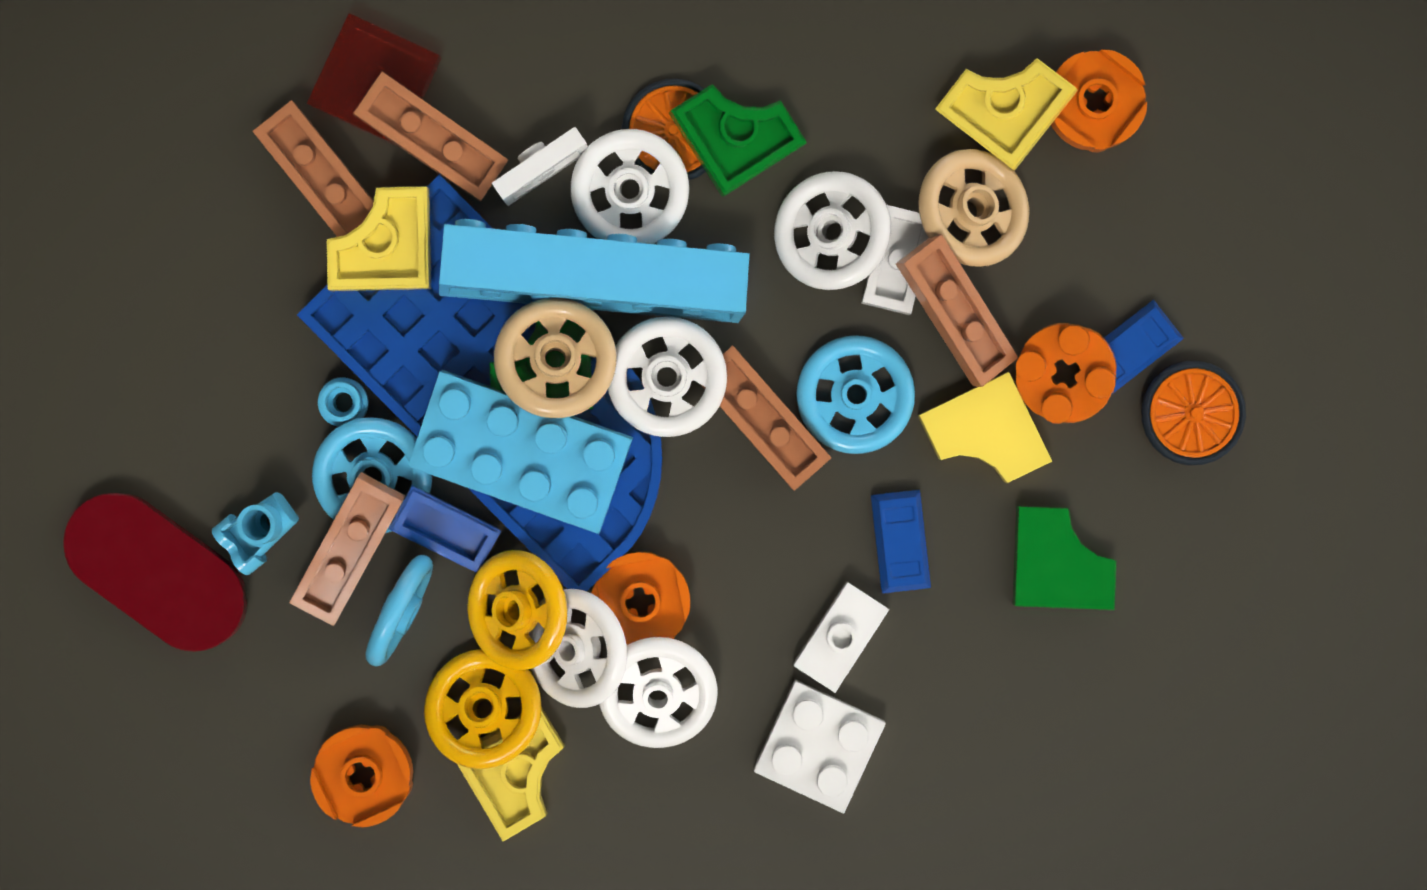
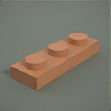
M381 72L353 113L355 117L479 202L508 162L506 157L384 72Z
M292 100L252 131L337 237L347 235L363 223L373 207L374 200Z
M942 234L928 238L896 263V266L972 386L983 387L1019 358Z
M732 345L723 353L727 368V385L719 407L791 489L795 491L831 459V456Z
M360 472L289 603L334 626L402 504L405 495Z

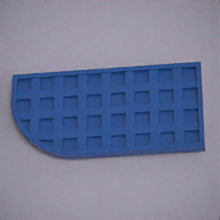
M440 174L427 186L429 188L431 289L329 291L327 284L297 314L417 437L439 372L445 370L491 386L490 362H494V349L499 332L511 315L527 305L524 303L439 296L444 224L455 225L456 220L473 219L482 221L486 224V228L493 229ZM536 323L528 327L522 334L527 342L535 330ZM591 356L593 375L596 366V357ZM631 368L627 369L629 391L643 390V383ZM608 390L594 405V409L574 415L575 417L633 437L599 534L468 488L534 555L540 557L552 568L559 581L567 589L588 591L611 568L606 567L613 560L623 556L634 545L652 514L660 487L663 460L661 437L646 434L626 422L615 409ZM650 399L647 412L656 415Z

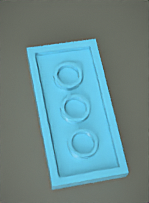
M441 370L408 467L599 534L633 437L575 416L545 418L531 414L516 405L502 390L500 391L491 386Z

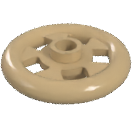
M977 149L951 152L940 158L930 168L922 182L918 203L920 219L928 238L942 234L960 264L975 267L996 264L1010 256L1022 242L1029 223V202L1026 190L1016 172L995 155ZM965 169L982 171V184H966ZM943 185L955 191L950 199L949 207L939 203L940 191ZM1003 189L1008 200L1009 210L999 212V201L994 191ZM967 202L975 205L977 209L976 217L970 213ZM952 221L960 229L967 232L963 242L957 240L947 230ZM994 224L1001 237L988 245L981 232Z
M545 298L521 307L505 322L495 343L494 368L502 389L520 408L540 417L566 418L588 410L606 393L616 370V347L607 325L593 310L570 299ZM566 320L578 324L586 331L578 343L568 335L560 333ZM539 321L548 333L538 338L533 345H530L522 334L528 327ZM551 351H559L564 355L565 362L560 367H551L545 360L546 355ZM582 354L596 357V366L591 378L577 375ZM528 357L536 377L522 382L516 371L515 362ZM568 382L569 396L563 398L546 397V383L560 384Z

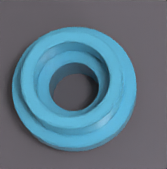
M345 377L335 378L327 382L318 396V409L321 416L328 423L337 427L351 420L364 418L369 406L368 395L364 387L359 382ZM342 393H347L352 398V407L346 412H341L336 406V400Z

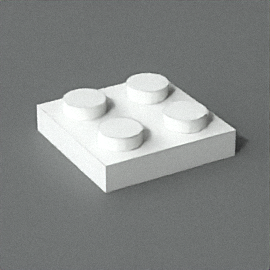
M794 679L753 771L844 814L886 723L876 716Z

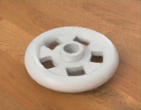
M620 129L599 137L583 151L573 170L571 199L578 219L595 238L607 240V236L610 234H627L635 236L637 243L655 244L658 240L670 234L682 219L689 199V179L681 157L667 141L648 131ZM642 151L652 155L660 162L652 175L643 167L635 165V161ZM616 152L623 161V165L618 166L609 176H606L598 164L605 157ZM628 180H635L639 184V193L632 199H627L622 194V185ZM657 185L669 188V198L664 210L650 206L654 198L655 186ZM604 187L605 195L611 208L597 212L591 199V192ZM621 213H642L641 228H621Z
M838 171L813 175L795 186L783 200L774 226L776 250L787 271L805 285L823 290H837L850 287L869 276L882 261L887 251L891 234L888 208L880 193L863 178L851 173ZM825 193L830 206L823 207L812 215L806 203L815 196ZM851 196L858 199L865 207V211L857 219H854L852 214L843 208V205ZM835 223L840 224L841 233L839 237L834 240H828L826 237L827 228ZM808 226L807 235L810 246L797 249L794 241V229ZM857 232L870 236L867 247L861 256L849 251L856 240ZM819 254L827 256L838 255L836 270L817 268Z
M678 317L651 318L629 329L615 345L617 355L616 370L611 385L608 388L609 396L621 417L637 430L659 437L684 435L704 425L719 408L727 385L726 363L720 347L702 327ZM663 337L668 350L657 353L648 359L642 345L652 339ZM688 344H691L703 358V361L694 369H691L688 362L679 355V352ZM671 368L676 372L677 379L672 386L665 387L659 384L657 375L661 369ZM627 369H643V390L629 391ZM692 381H696L706 387L701 399L695 406L682 400V397L689 390ZM653 397L662 402H671L669 417L648 413L647 409L650 398Z
M563 589L567 602V624L563 639L556 652L546 662L532 668L531 671L543 690L556 701L570 707L588 708L607 700L619 687L627 664L626 639L618 618L603 600L584 590ZM545 598L539 603V606L546 603ZM572 609L586 613L585 626L571 622ZM538 622L535 628L529 632V636L537 643L545 629ZM598 636H604L607 658H599L601 644ZM554 657L558 665L565 670V674L561 678L558 677L549 663ZM591 669L596 683L584 688L579 674Z
M667 637L644 638L627 645V664L621 683L634 684L633 701L619 700L617 688L599 706L609 726L627 741L649 748L672 747L693 738L709 722L717 703V681L707 660L690 645ZM659 657L662 669H651L643 674L640 672L639 661ZM684 667L692 673L696 681L686 688H682L681 682L674 675L675 672ZM660 690L667 696L662 700H654L649 697V694ZM681 702H686L693 710L680 722L671 714L679 708ZM638 712H642L649 717L658 718L655 727H646L636 723L635 719Z

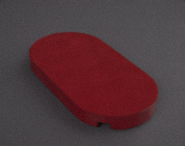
M102 494L84 502L69 519L64 533L63 546L65 558L74 575L168 645L184 651H204L226 642L241 627L247 613V599L244 590L245 584L240 572L227 559L147 501L131 494Z

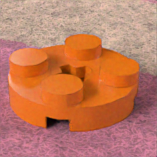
M1101 49L1100 51L1081 52L1068 58L1056 70L1057 74L1078 90L1051 124L1057 135L1066 143L1081 150L1099 153L1120 145L1138 130L1147 112L1146 93L1143 87L1146 84L1141 71L1129 58L1113 50ZM1099 88L1105 91L1107 95L1104 97L1103 102L1108 106L1106 112L1099 109L1092 112L1086 107L1088 102L1084 97L1086 90L1091 93H1095Z
M1055 323L1040 329L1025 343L1016 362V385L1025 404L1035 414L1044 417L1047 421L1056 424L1080 422L1092 417L1107 404L1116 385L1117 363L1110 345L1097 331L1088 327L1085 328L1079 324ZM1063 359L1067 365L1076 362L1080 368V371L1075 374L1077 383L1068 386L1064 381L1055 382L1052 376L1057 372L1055 365L1057 361Z
M630 552L613 560L606 567L610 569L595 583L591 593L603 600L614 612L623 629L626 645L650 637L674 639L682 630L690 612V591L684 575L668 558L661 557L652 552ZM642 587L645 594H653L655 597V603L648 605V614L639 615L636 608H628L626 604V599L634 596L635 588Z
M361 724L344 728L323 743L315 758L310 777L314 798L325 814L335 820L338 818L345 823H351V826L363 828L386 821L400 809L412 790L413 764L404 744L398 737L391 734L387 728L380 725L369 726ZM362 762L364 767H372L375 773L370 779L372 787L365 789L361 782L355 784L351 782L349 776L356 771L355 763Z

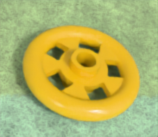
M507 550L489 558L477 571L469 590L467 611L472 634L482 651L498 665L512 670H528L546 662L558 649L567 624L565 593L552 568L544 560L532 553L521 550ZM517 570L519 585L506 587L504 572ZM537 584L540 586L546 601L542 606H539L538 599L532 591V588ZM489 594L496 595L492 603V615H488L487 611ZM539 622L545 630L538 642L535 643L529 636V632ZM502 631L515 635L516 639L512 648H509L500 641Z
M482 649L471 650L448 661L433 678L425 698V724L434 745L449 760L473 769L494 768L517 757L533 739L541 718L539 688L529 669H508L492 661ZM486 669H493L505 674L501 688L482 683ZM462 678L470 684V687L462 694L459 703H457L447 694L457 679ZM508 697H521L522 710L520 719H506L508 714ZM489 700L492 705L491 713L485 718H480L477 714V706L481 701ZM457 715H459L462 724L468 729V733L458 740L451 734L446 724ZM499 728L503 742L494 747L484 749L480 737L481 734H488Z

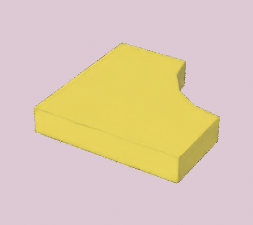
M1036 58L1023 71L1004 78L982 77L965 69L935 110L1015 171L1078 90Z
M428 187L376 188L373 207L363 223L347 235L327 239V282L329 291L431 289L430 200Z
M1009 372L990 380L983 387H975L918 415L939 460L958 455L978 458L992 466L1005 483H1009L1052 462Z
M542 706L537 731L529 745L517 757L503 765L488 769H473L457 764L503 842L547 815L541 796L542 775L548 762L565 745ZM521 714L513 719H520ZM499 728L481 737L484 749L494 747L503 742Z

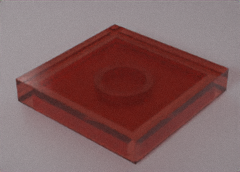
M349 13L307 104L399 147L355 117L353 113L381 72H384L423 100L442 58L428 49Z

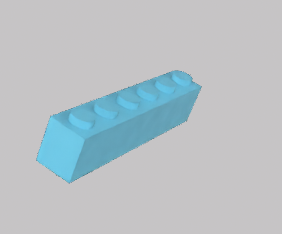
M459 219L455 221V225L444 224L439 296L524 304L545 298H564L579 302L591 310L739 323L746 313L750 253L736 252V247L733 245L716 243L707 245L706 249L688 248L685 241L678 239H660L657 241V245L637 243L635 236L627 234H610L607 236V240L587 238L586 232L576 229H560L557 231V235L536 233L537 229L535 227L525 224H510L506 226V230L486 228L484 222L473 219Z

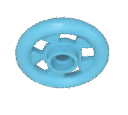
M859 335L844 336L827 342L809 357L801 370L797 383V406L804 425L819 442L839 452L864 454L885 447L902 433L913 412L915 386L906 362L892 347L872 337ZM850 355H859L862 369L850 370L842 374L838 359ZM882 367H885L894 383V387L885 392H881L877 380L872 376L873 372ZM819 379L834 382L831 389V402L816 400ZM852 385H859L865 391V399L860 404H853L847 398V391ZM880 403L891 414L881 426L875 428L866 417L871 415ZM835 412L855 420L850 434L841 432L830 425Z
M374 417L351 420L334 429L320 444L312 467L314 491L324 511L334 520L348 493L337 494L333 485L332 475L346 472L347 482L351 489L360 472L364 473L368 467L377 468L382 474V480L379 482L392 489L397 484L398 476L411 480V486L413 485L430 494L432 475L408 467L417 440L416 436L398 423ZM360 439L367 451L359 454L351 461L343 451V448L349 443ZM387 441L396 445L405 454L397 464H394L392 459L386 454L380 452V449Z
M418 555L410 561L388 595L367 644L365 656L370 665L375 667L383 665L412 625L422 604V598L433 571V562L427 555Z

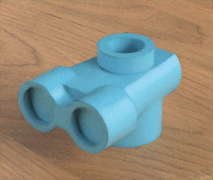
M275 492L260 503L244 508L238 517L229 514L212 528V534L215 540L229 552L234 566L244 575H250L267 561L265 553L299 521V517L284 496ZM267 517L269 518L270 526L268 525Z

